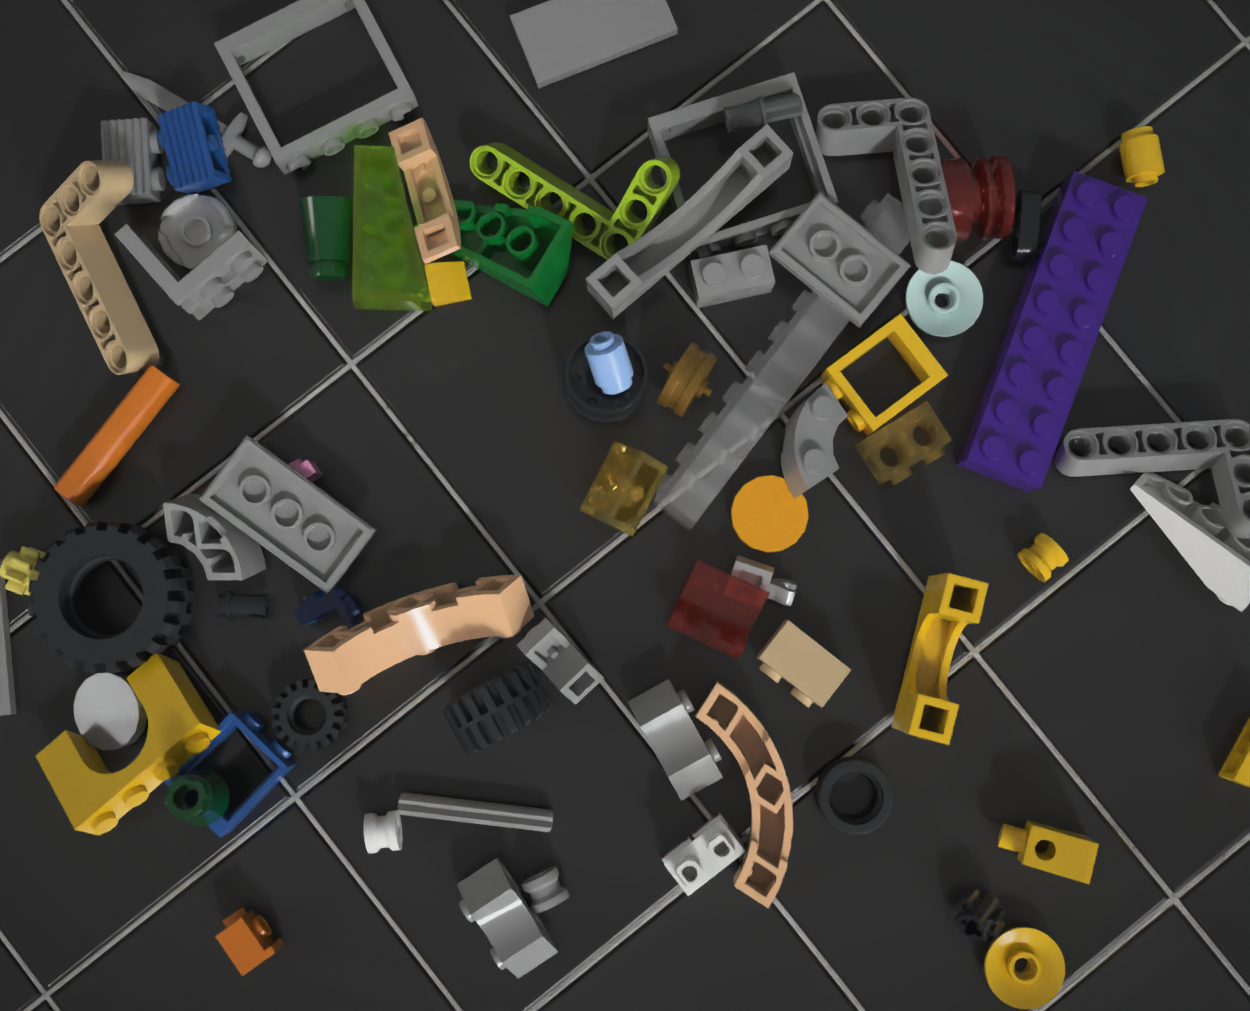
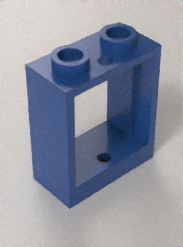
M241 709L230 712L218 725L222 732L210 741V745L204 751L195 754L185 762L175 776L164 781L169 787L176 778L197 770L237 727L277 765L234 812L227 807L220 819L208 825L220 838L232 832L297 764L290 757L293 754L291 749L278 738L272 740L262 730L265 725L261 719L249 710L244 712ZM197 790L191 791L188 796L189 803L193 806L198 802L199 795Z

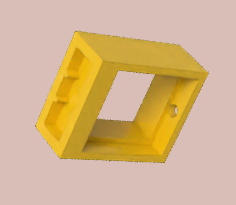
M900 313L826 368L821 376L825 380L822 382V386L826 383L836 399H839L848 410L846 418L856 431L860 432L863 430L868 436L946 378L948 374ZM885 338H888L922 383L875 417L841 371Z

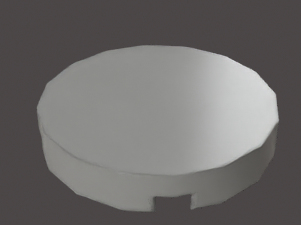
M105 672L92 675L84 680L75 696L73 704L74 720L78 730L90 745L101 750H117L130 745L139 738L145 729L147 721L146 711L127 680L129 675L122 672Z

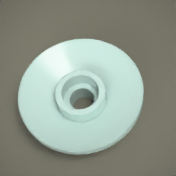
M951 261L948 268L942 273L927 274L919 269L913 275L906 289V308L912 321L924 332L938 337H951L966 331L978 319L983 306V291L979 280L970 269L958 262ZM935 297H945L947 307H938L935 303Z

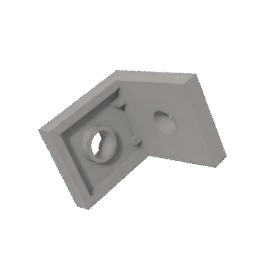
M124 225L115 233V236L178 306L181 305L186 312L193 314L199 321L215 307L219 308L227 304L234 296L233 291L244 282L248 283L256 279L262 273L263 265L268 262L264 255L238 230L182 279L159 251L129 225Z

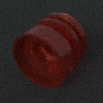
M992 156L989 161L986 157H977L973 162L971 172L965 159L940 160L957 234L956 242L966 241L972 227L976 237L980 240L987 239L990 235L996 239L1006 238L1011 232L1015 213L1014 176L1007 156Z

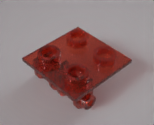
M697 560L666 626L737 659L738 655L741 656L745 649L746 640L770 592L701 560Z

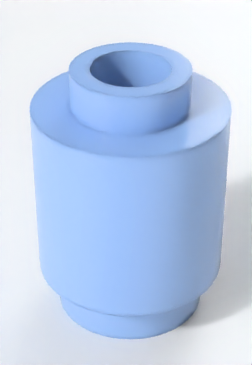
M609 331L600 332L592 336L584 351L595 384L601 387L605 394H617L625 391L632 385L631 377L634 371L622 336Z

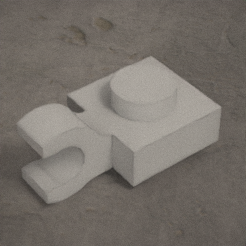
M737 555L724 595L758 607L762 606L765 597L780 604L791 606L796 594L797 583L782 578L773 579L774 567Z

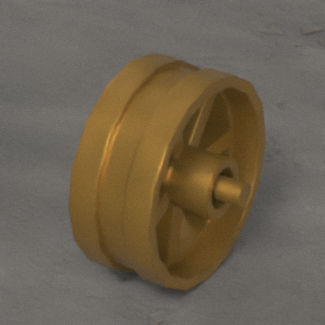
M692 342L679 362L675 361L672 366L668 363L664 364L662 369L668 372L666 376L668 381L660 393L657 403L671 408L675 414L683 417L696 396L700 398L703 393L709 397L713 390L706 387L709 383L706 379L718 356L711 352H705L701 349V346Z

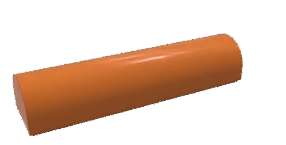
M153 365L149 366L56 483L54 489L68 500L84 507L180 384L162 369Z

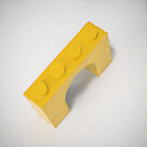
M950 573L928 576L891 725L892 728L909 735L947 745L950 744L959 704L949 702L947 698L949 668L955 646L964 627L967 624H979L988 583Z
M154 654L147 662L127 677L129 684L146 711L148 734L140 754L126 768L110 773L96 748L90 745L82 735L67 730L36 755L41 768L75 830L98 836L110 831L117 825L118 820L133 807L142 804L148 798L150 792L163 781L175 776L185 762L195 754L204 751L210 745V741L222 732L179 662L162 654Z

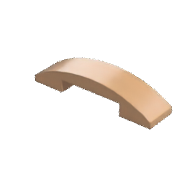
M420 118L389 132L396 163L404 171L418 226L414 227L422 261L426 264L461 249L460 228L452 192L441 158L425 120Z

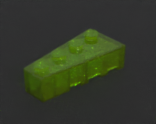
M354 145L352 301L354 309L432 311V301L394 146Z

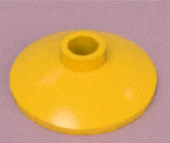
M1016 927L1003 932L991 943L986 953L984 971L990 989L1002 1002L1018 1009H1035L1050 1002L1060 991L1065 977V962L1060 948L1047 934L1035 928ZM1020 958H1025L1027 961L1026 968L1022 971H1016L1015 962Z

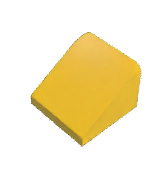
M464 261L424 264L430 298L435 307L472 299Z

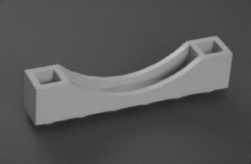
M766 124L739 147L710 180L680 208L643 237L616 252L586 278L587 291L614 319L784 174L790 167L794 153Z

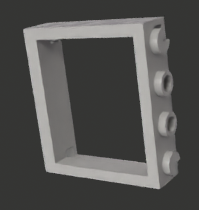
M298 0L214 43L275 163L284 174L299 167L304 170L310 166L312 160L322 155L330 156L340 152L346 143L358 137L362 139L375 134L379 130V126L391 120H403V114L419 106L409 83L365 0ZM355 8L397 89L282 147L240 66Z
M794 72L648 118L647 132L655 156L670 157L665 143L666 140L725 122L723 107L757 101L759 96H762L763 100L796 93L802 101V115L789 119L815 196L820 192L835 205L838 203ZM659 166L664 183H666L667 174L665 170ZM679 182L670 196L674 212L685 203ZM810 202L715 232L688 256L690 258L699 255L700 259L711 257L720 253L721 247L734 243L736 247L747 246L758 240L757 236L772 232L773 236L784 234Z

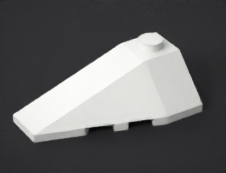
M1153 472L1143 473L1130 488L1131 492L1207 588L1213 591L1220 601L1242 612L1250 604V538H1238L1227 530L1219 505L1213 502L1210 506L1202 505L1193 500L1189 490Z

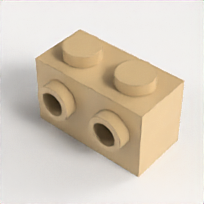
M789 620L782 622L756 656V658L763 662L759 669L776 683L783 678L794 688L790 694L808 708L812 703L823 708L851 671L849 667Z

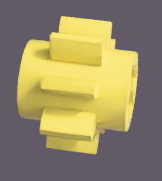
M25 546L21 547L20 552L10 551L4 558L0 568V577L8 580L5 589L22 596L24 594L30 596L31 592H28L30 580L37 581L40 573L34 570V567L39 558H46L47 553Z

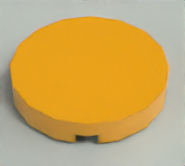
M774 475L757 477L744 484L734 497L731 509L732 527L738 538L751 549L766 553L783 551L795 544L805 532L809 517L807 501L803 494L794 499L785 479Z

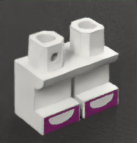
M720 812L692 833L695 840L692 841L688 836L661 857L665 867L687 896L691 895L746 852L744 843Z

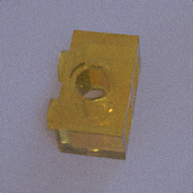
M614 441L579 510L633 537L668 466L641 450Z

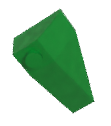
M454 200L460 228L461 249L451 254L512 289L548 306L568 273L574 224L541 207L528 206V209L510 208L507 204L496 203L495 206L475 205L472 201Z

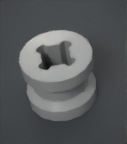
M557 866L540 871L521 883L524 892L529 893L533 900L531 908L534 914L546 911L565 901L570 896L567 888L560 885L558 880L560 873Z

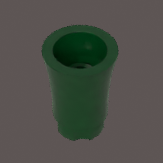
M309 196L299 199L306 242V263L309 264L311 279H346V269L349 263V232L353 200L341 196Z
M200 769L191 771L173 780L166 791L165 804L168 811L175 818L192 826H207L216 822L225 813L229 804L230 794L225 780L219 774L210 770ZM193 790H197L199 795L195 806L191 805L188 800V796Z

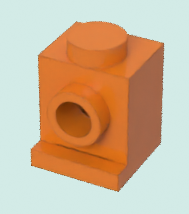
M243 907L222 921L226 928L215 936L242 976L272 956L285 944L281 937L275 942L270 937L272 935L271 928L262 916H256L252 910L247 913Z

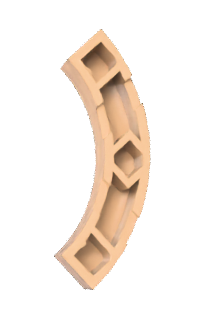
M522 575L481 577L475 581L476 586L458 589L456 582L426 589L364 613L365 621L349 630L347 626L335 628L304 649L319 691L348 695L357 691L361 684L371 677L415 655H427L437 650L438 647L471 639L496 636L511 638L518 635L522 631V627L534 617Z
M717 680L697 711L696 717L708 725L735 756L744 774L751 800L750 835L742 862L733 877L734 887L769 909L786 872L791 849L793 806L790 787L781 758L761 721L733 691Z

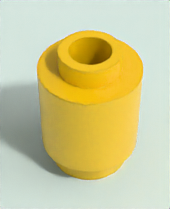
M1143 126L1122 133L1119 151L1125 181L1134 182L1135 187H1144L1158 182V176L1165 172L1159 137L1153 133V128L1151 126Z

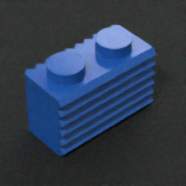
M196 101L157 115L160 129L157 131V138L162 148L166 151L169 164L166 167V176L175 191L187 194H197L232 180V177L229 175L228 162L226 161L227 156L224 153L225 148L222 145L223 140L221 139L222 134L219 131L220 126L217 124L218 119L215 116L216 111L214 108Z

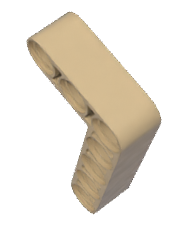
M90 160L82 162L43 204L39 214L40 225L110 371L117 375L146 371L149 366H157L159 350L99 226L107 215L132 190L134 183L133 173L128 163L124 160Z

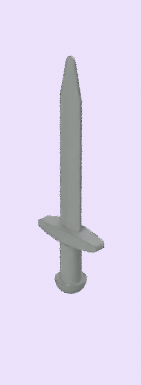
M121 72L120 74L121 78L140 96L165 111L177 109V107L184 104H190L150 79L128 72ZM240 112L229 126L219 120L217 121V124L220 126L219 131L222 134L221 139L223 140L222 145L225 148L226 159L233 150H236L253 160L255 167L263 168L270 164L272 155L268 147H259L242 137L248 118L246 114Z

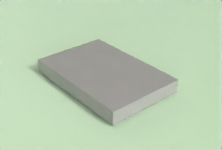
M820 192L769 252L772 258L859 328L911 266Z

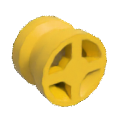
M1040 533L1034 538V544L1030 548H1024L1017 554L1024 567L1042 582H1046L1051 578V571L1053 569L1064 566L1069 560L1064 550L1044 533Z

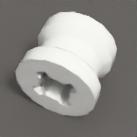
M398 810L389 811L384 816H377L375 813L365 814L363 824L364 841L369 854L377 853L381 848L387 847L392 851L402 849V823Z

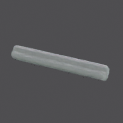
M406 792L402 793L398 800V813L406 816L542 832L551 831L554 814L550 809Z

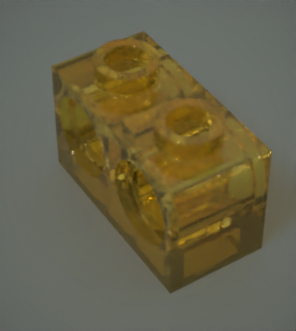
M925 401L862 440L855 447L879 485L890 480L894 486L912 475L913 472L910 466L921 459L925 465H928L944 455L946 452L942 446L952 441L928 401ZM915 427H922L928 431L930 441L927 446H921L915 442L913 438ZM882 447L892 448L896 452L898 460L895 466H887L881 461L880 451Z

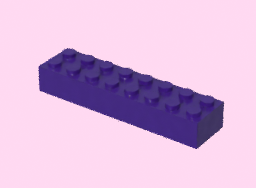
M1076 171L1060 185L1038 244L1035 259L1029 268L957 465L1027 492L1042 488L1148 198Z

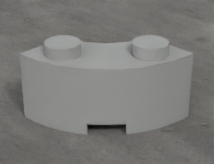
M826 383L795 410L784 430L786 432L783 452L781 453V466L785 482L794 499L840 469L833 454V438L838 425L848 415Z
M187 494L163 503L168 542L181 544L192 551L202 563L207 580H245L266 569L261 545L199 500L202 495Z
M667 679L628 701L642 731L681 801L723 778L715 764L722 760L711 738L703 742L688 713L695 709L684 689L676 693L670 680Z
M498 858L457 884L463 900L459 902L463 914L469 922L476 921L493 946L490 949L491 956L501 970L507 968L519 979L558 953L539 915L534 914L528 907L521 893L522 889Z

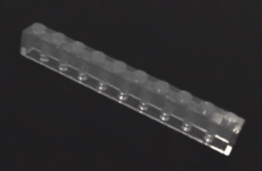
M889 193L886 194L880 203L873 199L860 217L865 222L863 227L899 255L910 241L903 204ZM807 290L802 292L791 307L796 314L787 324L781 320L768 337L773 342L768 351L763 354L758 350L745 368L750 374L742 385L735 381L723 396L722 400L727 404L720 414L717 415L712 411L698 429L704 434L695 446L690 442L687 443L675 459L681 465L672 477L665 473L653 488L652 492L657 495L653 500V504L688 531L692 529L849 322L848 318L816 292L812 291V293H809Z

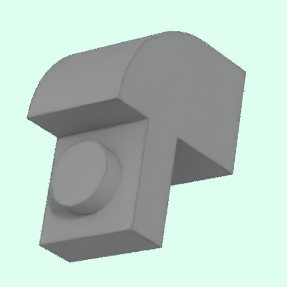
M547 618L530 629L526 637L517 644L524 655L536 664L558 690L575 705L604 679L581 651Z

